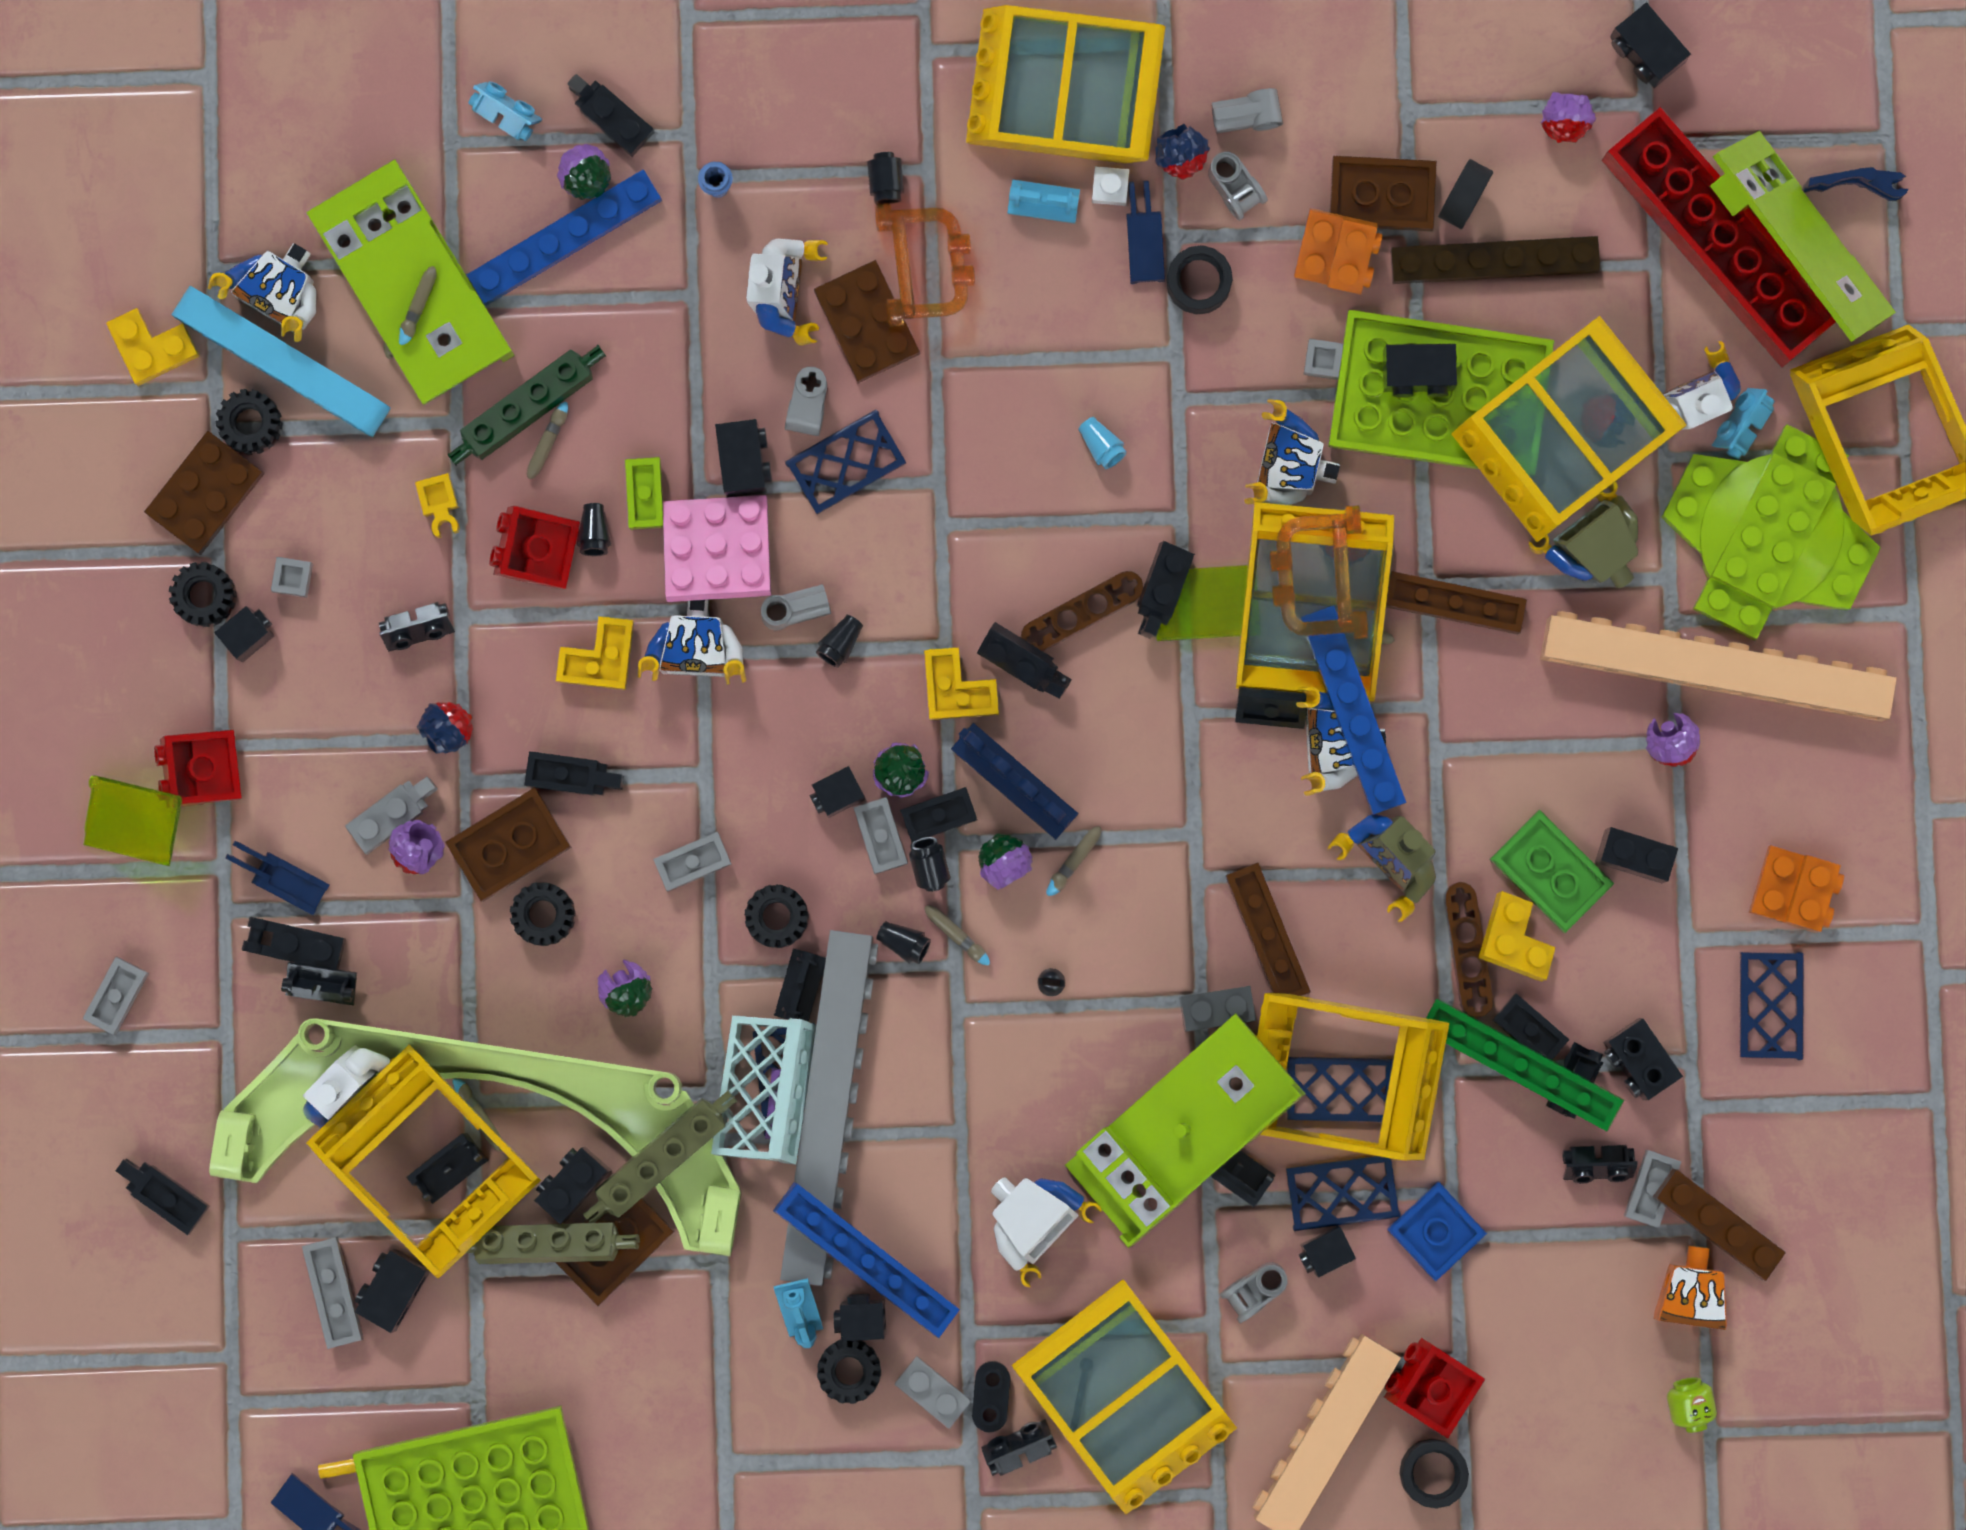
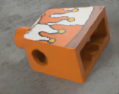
M1688 1245L1686 1266L1669 1264L1653 1319L1726 1330L1724 1272L1707 1269L1710 1248Z

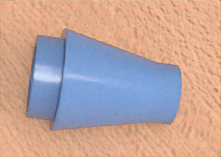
M710 162L704 165L698 175L700 188L705 193L716 198H721L727 194L733 180L730 169L721 162ZM721 181L720 186L713 187L712 184L714 182Z

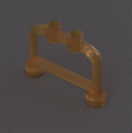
M890 203L876 204L875 221L877 232L892 231L900 299H887L886 301L888 327L903 326L904 319L944 317L954 315L962 310L968 301V286H974L975 274L973 265L965 266L964 255L971 253L969 233L961 234L957 218L943 208L891 210ZM938 221L943 223L947 229V246L951 259V279L955 295L951 301L945 303L915 304L905 223Z
M1359 505L1345 506L1344 514L1305 516L1290 519L1282 525L1278 532L1277 550L1270 551L1271 572H1278L1279 585L1272 586L1273 606H1281L1284 624L1297 635L1314 636L1353 633V639L1368 638L1366 610L1352 611L1347 534L1361 533ZM1332 529L1338 620L1303 622L1297 618L1295 613L1291 537L1299 531Z

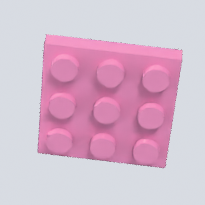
M766 495L663 501L665 595L667 602L771 596L768 504Z

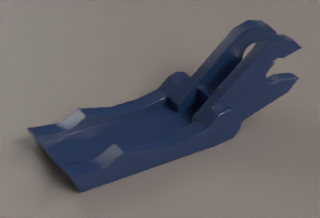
M1874 167L1811 177L1802 188L1803 192L1807 193L1814 190L1824 192L1833 187L1846 184L1857 185L1861 188H1866L1887 201L1901 199L1909 189L1900 188L1896 190L1892 187V184H1896L1906 177L1901 172L1876 170Z
M1143 181L1145 212L1136 213L1134 182H1129L1131 213L1126 214L1130 284L1155 281L1165 282L1161 211L1151 212L1149 181Z
M234 841L233 846L262 860L260 867L257 869L232 855L227 854L225 857L238 866L255 873L251 883L314 915L321 898L330 884L270 852H267L265 856L238 841Z
M293 1473L271 1501L272 1505L302 1530H334L337 1525L344 1530H361L343 1519L344 1514L340 1510L329 1504Z

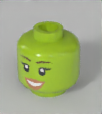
M1697 1377L1685 1378L1674 1382V1388L1670 1389L1667 1394L1672 1422L1676 1426L1686 1428L1688 1433L1706 1430L1707 1424L1713 1421L1717 1415L1712 1388L1708 1384L1702 1383L1701 1379Z

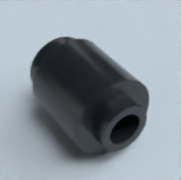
M893 152L875 153L873 155L874 159L867 161L870 195L874 197V203L884 205L901 202V194L904 193L901 158L894 157Z
M925 837L914 841L910 845L911 852L909 853V858L917 886L928 892L944 888L945 883L950 880L951 876L943 846L938 844L937 839L934 837Z

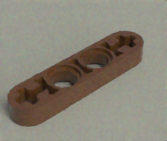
M1132 571L1121 572L1030 621L1024 626L1021 638L1027 641L1031 636L1030 630L1032 628H1035L1038 632L1048 628V625L1044 621L1051 619L1053 629L1060 636L1053 639L1052 632L1042 638V645L1038 646L1036 642L1030 643L1044 652L1136 602L1143 590L1142 579ZM1126 578L1129 583L1135 581L1137 586L1133 589L1134 595L1129 596L1127 592L1118 595L1116 599L1120 603L1114 606L1112 596L1105 588L1111 586L1112 592H1115L1122 587V579ZM1095 594L1104 596L1108 603L1106 610L1099 614L1091 612L1087 606L1088 599ZM1063 611H1071L1077 618L1076 626L1070 630L1060 628L1057 624L1058 615Z
M1458 882L1446 889L1444 893V907L1460 1006L1464 1013L1479 1018L1491 1011L1493 995L1487 961L1479 958L1484 939L1477 895L1471 885L1465 882ZM1457 888H1461L1463 894L1469 895V900L1464 902V911L1466 913L1472 910L1473 918L1462 917L1455 921L1453 920L1452 913H1460L1458 903H1452L1451 896L1456 894ZM1461 923H1469L1475 929V937L1469 943L1461 942L1456 936V929ZM1468 957L1476 958L1480 962L1481 970L1476 977L1465 976L1462 972L1461 964ZM1483 979L1484 987L1477 986V992L1479 997H1485L1486 1004L1480 1006V1012H1476L1473 1006L1468 1007L1467 1000L1473 998L1472 987L1465 990L1463 982L1475 983Z

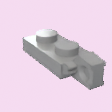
M428 777L414 786L410 781H407L392 790L345 825V827L363 852L368 855L388 840L393 829L397 826L403 825L407 821H413L423 814L422 811L428 807L424 799L438 790V788Z

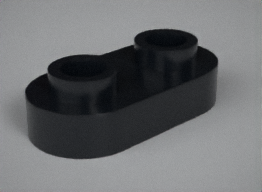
M998 1361L983 1363L975 1375L972 1419L978 1429L988 1433L1000 1430L1006 1423L1008 1413L1010 1373L1007 1367ZM989 1373H996L999 1376L1000 1381L997 1385L990 1386L987 1384L986 1376ZM988 1408L996 1411L997 1416L993 1421H986L983 1418V1412Z

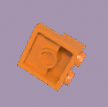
M1310 208L1294 277L1325 284L1329 288L1361 295L1363 287L1370 288L1374 268L1368 266L1371 253L1378 255L1383 234L1376 233L1377 223Z
M1772 845L1768 846L1749 913L1813 933H1820L1823 927L1828 928L1833 919L1834 908L1829 907L1832 894L1838 895L1844 882V875L1839 873L1841 865L1810 855L1804 856Z

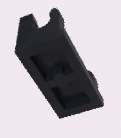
M462 1133L406 1178L413 1186L418 1187L425 1201H430L434 1204L489 1160L469 1134Z
M1239 1151L1210 1177L1255 1208L1274 1180L1275 1174L1242 1151Z

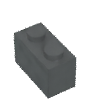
M1251 986L1179 997L1184 1032L1220 1027L1236 1013L1244 1023L1256 1021Z

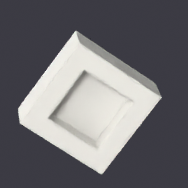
M1095 166L1092 203L1126 206L1129 169Z

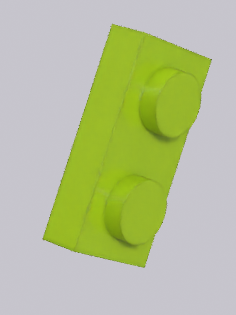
M660 457L625 459L629 529L664 528Z

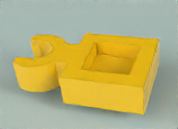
M446 473L415 482L423 515L425 517L434 515L435 517L431 526L433 534L437 538H442L440 526L445 522L451 523L455 534L459 533V523L450 515V510L459 508L450 474Z

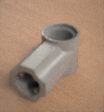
M1274 88L1257 90L1249 93L1247 97L1212 102L1211 105L1216 134L1253 128L1255 131H1263L1277 128L1283 124L1278 91Z
M823 584L781 596L772 595L766 598L761 607V617L764 625L774 631L831 614ZM773 605H781L787 613L782 620L773 621L767 616V610Z

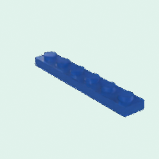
M643 169L607 190L598 198L592 199L466 275L484 305L487 306L660 203L662 199Z
M1334 605L1302 616L1300 618L1372 815L1407 803Z
M793 1183L774 1208L773 1212L935 1337L940 1338L959 1312V1308L799 1184Z

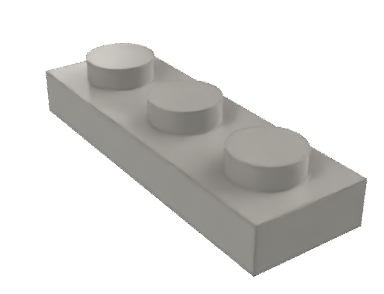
M335 1237L302 1246L327 1349L363 1340L358 1314L355 1313L356 1306L339 1238Z

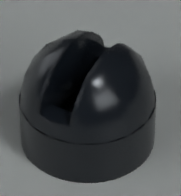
M1046 969L1038 977V988L1046 996H1057L1065 987V977L1057 969ZM1043 978L1060 980V986L1042 985Z

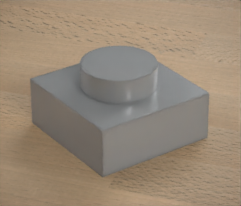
M1309 339L1303 375L1338 380L1343 344Z
M277 557L271 591L273 593L307 598L313 563Z

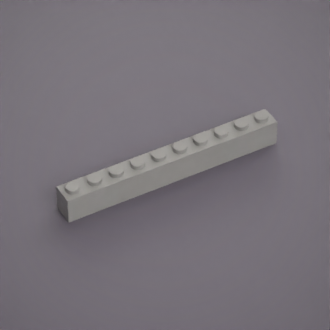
M830 930L794 1179V1183L799 1184L832 1211H834V1208L841 1209L844 1188L838 1187L839 1173L846 1174L849 1153L843 1152L844 1138L851 1139L854 1118L848 1117L849 1103L856 1104L859 1083H853L854 1068L861 1069L864 1048H857L859 1034L866 1035L869 1014L862 1013L864 999L871 1000L874 980L867 978L869 964L876 965L878 944H872L873 936ZM788 1223L780 1280L794 1282L808 1278L811 1285L822 1286L824 1278L831 1279L834 1258L828 1257V1253Z

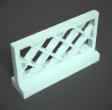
M732 1015L720 1097L727 1090L732 1093V1096L740 1092L748 1105L735 1116L730 1108L722 1113L725 1127L714 1136L711 1154L796 1164L816 1025L802 1019L789 1018V1020ZM742 1025H751L758 1036L748 1045L744 1046L740 1040ZM760 1026H764L767 1028L765 1030H762ZM778 1028H787L785 1042L776 1049L768 1037ZM764 1042L771 1054L757 1065L750 1052ZM745 1058L753 1070L739 1081L735 1075V1068ZM776 1060L781 1067L780 1077L771 1084L763 1071ZM758 1076L766 1089L752 1100L744 1087ZM771 1095L776 1102L775 1111L765 1119L757 1106ZM753 1111L760 1124L747 1135L739 1122ZM735 1127L742 1140L732 1149L723 1148L725 1134ZM764 1130L771 1137L768 1152L758 1151L752 1142ZM746 1146H748V1148H749L750 1150H742V1149L745 1148Z

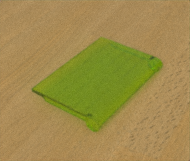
M1247 565L1189 569L1173 616L1170 618L1168 625H1160L1156 635L1157 642L1240 636ZM1255 575L1254 589H1257V577H1256V575ZM1253 599L1249 635H1261L1259 602Z
M92 775L89 779L91 795L84 827L85 839L83 845L170 866L182 805L181 796Z

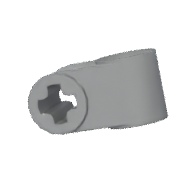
M1221 152L1213 158L1208 170L1209 179L1222 196L1229 211L1238 221L1243 219L1244 213L1258 203L1264 204L1268 201L1260 184L1250 175L1237 155L1231 152ZM1220 163H1228L1233 167L1234 174L1231 177L1224 178L1217 173L1216 166Z
M806 367L797 374L792 399L788 407L785 430L819 436L827 392L826 377L819 368ZM810 376H815L817 383L821 384L820 387H814L813 392H808L806 385L802 384L803 381H809Z
M1267 1262L1247 1276L1231 1284L1219 1295L1222 1299L1227 1298L1239 1315L1237 1320L1239 1323H1242L1259 1312L1268 1302L1286 1289L1287 1275L1279 1264ZM1275 1270L1281 1275V1282L1276 1288L1269 1289L1262 1284L1261 1278L1266 1271ZM1238 1293L1241 1294V1296L1243 1297V1299L1245 1300V1302L1248 1304V1306H1245V1305H1244V1303L1241 1301V1299H1240L1239 1296L1237 1295Z

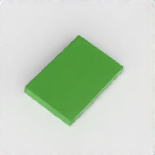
M1538 810L1489 859L1563 933H1566L1614 885L1541 810Z

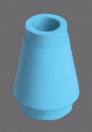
M1095 417L1087 419L1078 428L1097 465H1102L1105 469H1109L1119 463L1127 452L1123 448L1124 442L1097 421Z

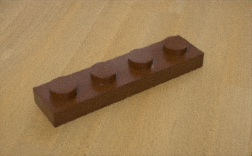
M1391 571L1386 608L1518 635L1521 633L1527 599Z
M1257 862L1225 875L1272 993L1297 996L1310 993L1311 990L1259 863Z
M1672 1168L1653 1195V1198L1761 1280L1767 1281L1786 1253L1677 1169Z

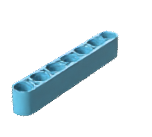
M192 286L188 287L171 314L188 327L372 438L391 409L376 397Z

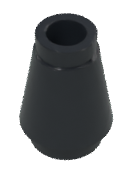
M587 503L583 505L577 546L580 547L582 555L603 556L608 553V547L611 546L603 504Z
M846 614L844 619L818 642L820 647L816 651L817 655L836 668H839L842 662L847 663L863 628V624L853 616Z
M887 921L882 924L876 940L882 942V944L906 962L911 963L913 961L917 964L922 962L931 943V939L925 937V932Z

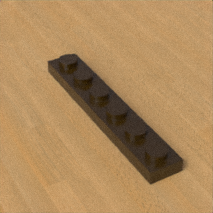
M1598 236L1392 247L1390 250L1392 284L1599 273Z

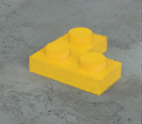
M138 308L106 322L127 369L137 386L200 357L183 323L152 337Z
M598 616L594 650L560 647L556 682L626 690L634 621Z
M959 647L924 650L929 720L999 715L996 679L962 682Z
M1504 891L1498 892L1479 958L1540 982L1547 980L1556 947L1525 936L1533 903Z

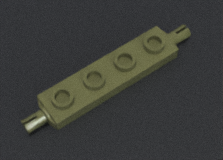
M729 1090L713 1104L701 1098L595 1189L598 1202L587 1212L583 1213L584 1217L587 1220L589 1219V1223H595L607 1212L618 1218L725 1127L722 1113L737 1102V1099L732 1096Z
M613 1222L493 1226L466 1253H474L475 1260L479 1264L614 1261L619 1249H639L640 1245L638 1243H640V1238L638 1234L619 1235L618 1229Z

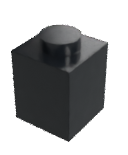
M247 606L214 632L231 654L242 663L274 637V634L269 630V627L273 625L269 618L260 609L254 612Z
M849 766L812 784L815 793L809 795L818 814L825 811L828 818L866 799Z
M1336 1226L1300 1244L1304 1252L1298 1254L1306 1272L1314 1271L1318 1278L1356 1259L1340 1226Z

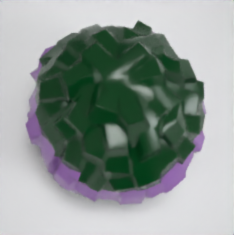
M588 144L576 145L573 149H569L562 155L557 178L560 181L561 188L580 200L598 198L609 186V181L611 180L610 163L598 147Z
M892 743L890 747L880 751L873 762V779L875 784L890 796L895 795L902 798L914 795V791L925 786L924 784L929 776V771L924 769L925 764L922 760V755L915 744L909 746L906 743Z
M997 833L991 840L982 844L978 856L981 868L980 875L997 890L1006 887L1032 870L1030 864L1033 862V857L1029 847L1016 837Z
M623 960L629 975L624 970H620L612 976V980L605 969L603 974L597 978L599 999L604 1007L621 1016L634 1017L646 1006L647 1001L651 998L653 988L651 987L650 976L647 975L646 971H643L642 967L638 966L637 963Z

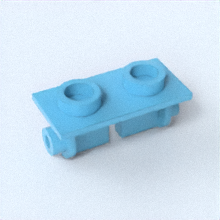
M489 81L488 83L484 82L474 85L473 89L478 91L479 94L475 92L468 104L473 106L472 111L491 123H495L498 115L502 114L504 117L498 127L516 140L523 139L527 141L533 132L529 126L542 121V118L534 114L535 109L524 101H514L505 95L507 91L497 83Z
M1012 179L1007 214L1075 224L1080 189Z
M1747 388L1738 397L1734 411L1728 420L1719 427L1717 437L1712 444L1713 447L1728 449L1727 454L1736 460H1739L1741 455H1746L1757 437L1749 429V426L1753 425L1761 430L1774 411L1773 404L1775 401L1766 395L1768 392L1766 389Z
M808 1278L773 1286L789 1337L795 1336L797 1344L803 1348L812 1347L817 1338L816 1331L822 1330L823 1324Z

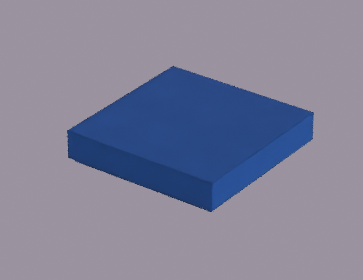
M1440 1182L1434 1184L1387 1228L1392 1236L1435 1282L1487 1234Z

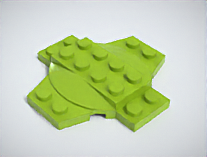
M1786 424L1770 455L1745 462L1693 454L1661 516L1683 540L1701 554L1702 568L1707 581L1692 610L1754 641L1757 640L1771 610L1782 608L1794 602L1832 609L1850 610L1881 548L1843 511L1840 497L1835 488L1834 477L1816 438Z

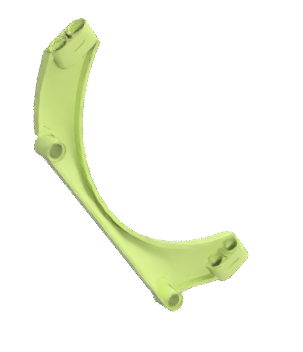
M313 1018L304 1021L300 1025L298 1034L224 1110L220 1111L214 1135L209 1173L213 1177L258 1183L286 1150L315 1126L304 1115L303 1107L307 1100L303 1095L339 1057L354 1045L392 1059L410 1044L444 1079L464 1078L495 1081L522 1087L552 1098L581 1113L605 1130L632 1157L690 1109L694 1103L687 1091H682L680 1079L670 1072ZM316 1024L323 1027L325 1031L323 1041L317 1045L312 1043L309 1038V1031ZM662 1078H668L674 1084V1092L668 1098H662L656 1092L657 1082ZM711 1138L655 1187L666 1203L674 1220L684 1250L731 1256L741 1190L724 1156L711 1154L713 1138Z

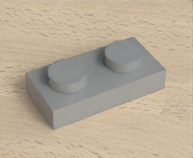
M887 797L853 807L874 874L907 865L908 862Z
M718 832L653 859L667 892L732 865Z
M115 957L83 1019L112 1035H117L149 973L119 957Z
M1646 1150L1624 1217L1659 1228L1666 1207L1653 1198V1195L1672 1168L1679 1170L1681 1161Z
M918 1356L915 1357L895 1382L898 1388L949 1429L971 1402V1399Z

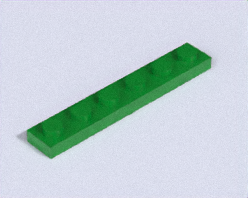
M1440 999L1435 1000L1426 1019L1449 1023L1446 1039L1447 1045L1606 1132L1609 1131L1625 1101Z

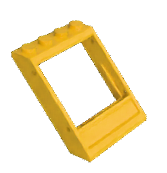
M1908 324L1790 369V377L1851 520L1872 536L1882 533L1887 529L1913 521L1917 517L1935 510H1941L1948 505L1966 499V425L1931 343L1922 333ZM1920 371L1959 464L1865 501L1826 407Z
M1265 993L1260 1010L1261 1016L1257 1038L1285 1070L1298 1007L1337 1013L1346 1018L1397 1026L1399 1031L1378 1143L1276 1126L1277 1120L1260 1135L1402 1161L1424 1160L1449 1023L1292 994Z
M410 1044L306 1142L330 1171L437 1279L453 1266L541 1181L518 1154ZM438 1089L477 1130L481 1128L508 1158L417 1245L389 1217L390 1213L349 1172Z

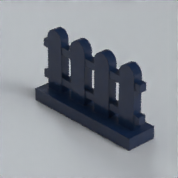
M974 722L968 729L963 728L959 733L960 739L953 745L951 750L1054 840H1057L1079 813Z

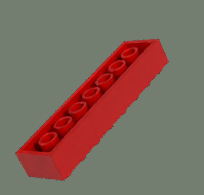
M1661 107L1607 151L1601 161L1781 368L1836 323L1765 226L1751 210L1747 208L1735 216L1731 215L1710 187L1721 176Z

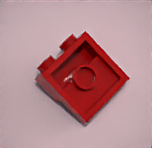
M518 506L507 507L506 513H500L496 526V531L502 533L499 546H494L490 554L489 565L495 567L493 575L562 590L566 589L580 521Z
M234 730L167 735L160 739V745H155L156 766H163L164 780L158 781L159 798L161 801H167V808L242 799Z
M1421 1338L1418 1343L1414 1342L1406 1349L1404 1354L1406 1363L1399 1373L1395 1372L1389 1377L1385 1384L1387 1393L1384 1398L1448 1439L1484 1383L1485 1378Z

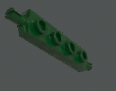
M598 344L582 357L570 349L463 427L460 432L464 443L447 455L455 466L471 454L480 460L485 459L593 380L590 367L606 357Z

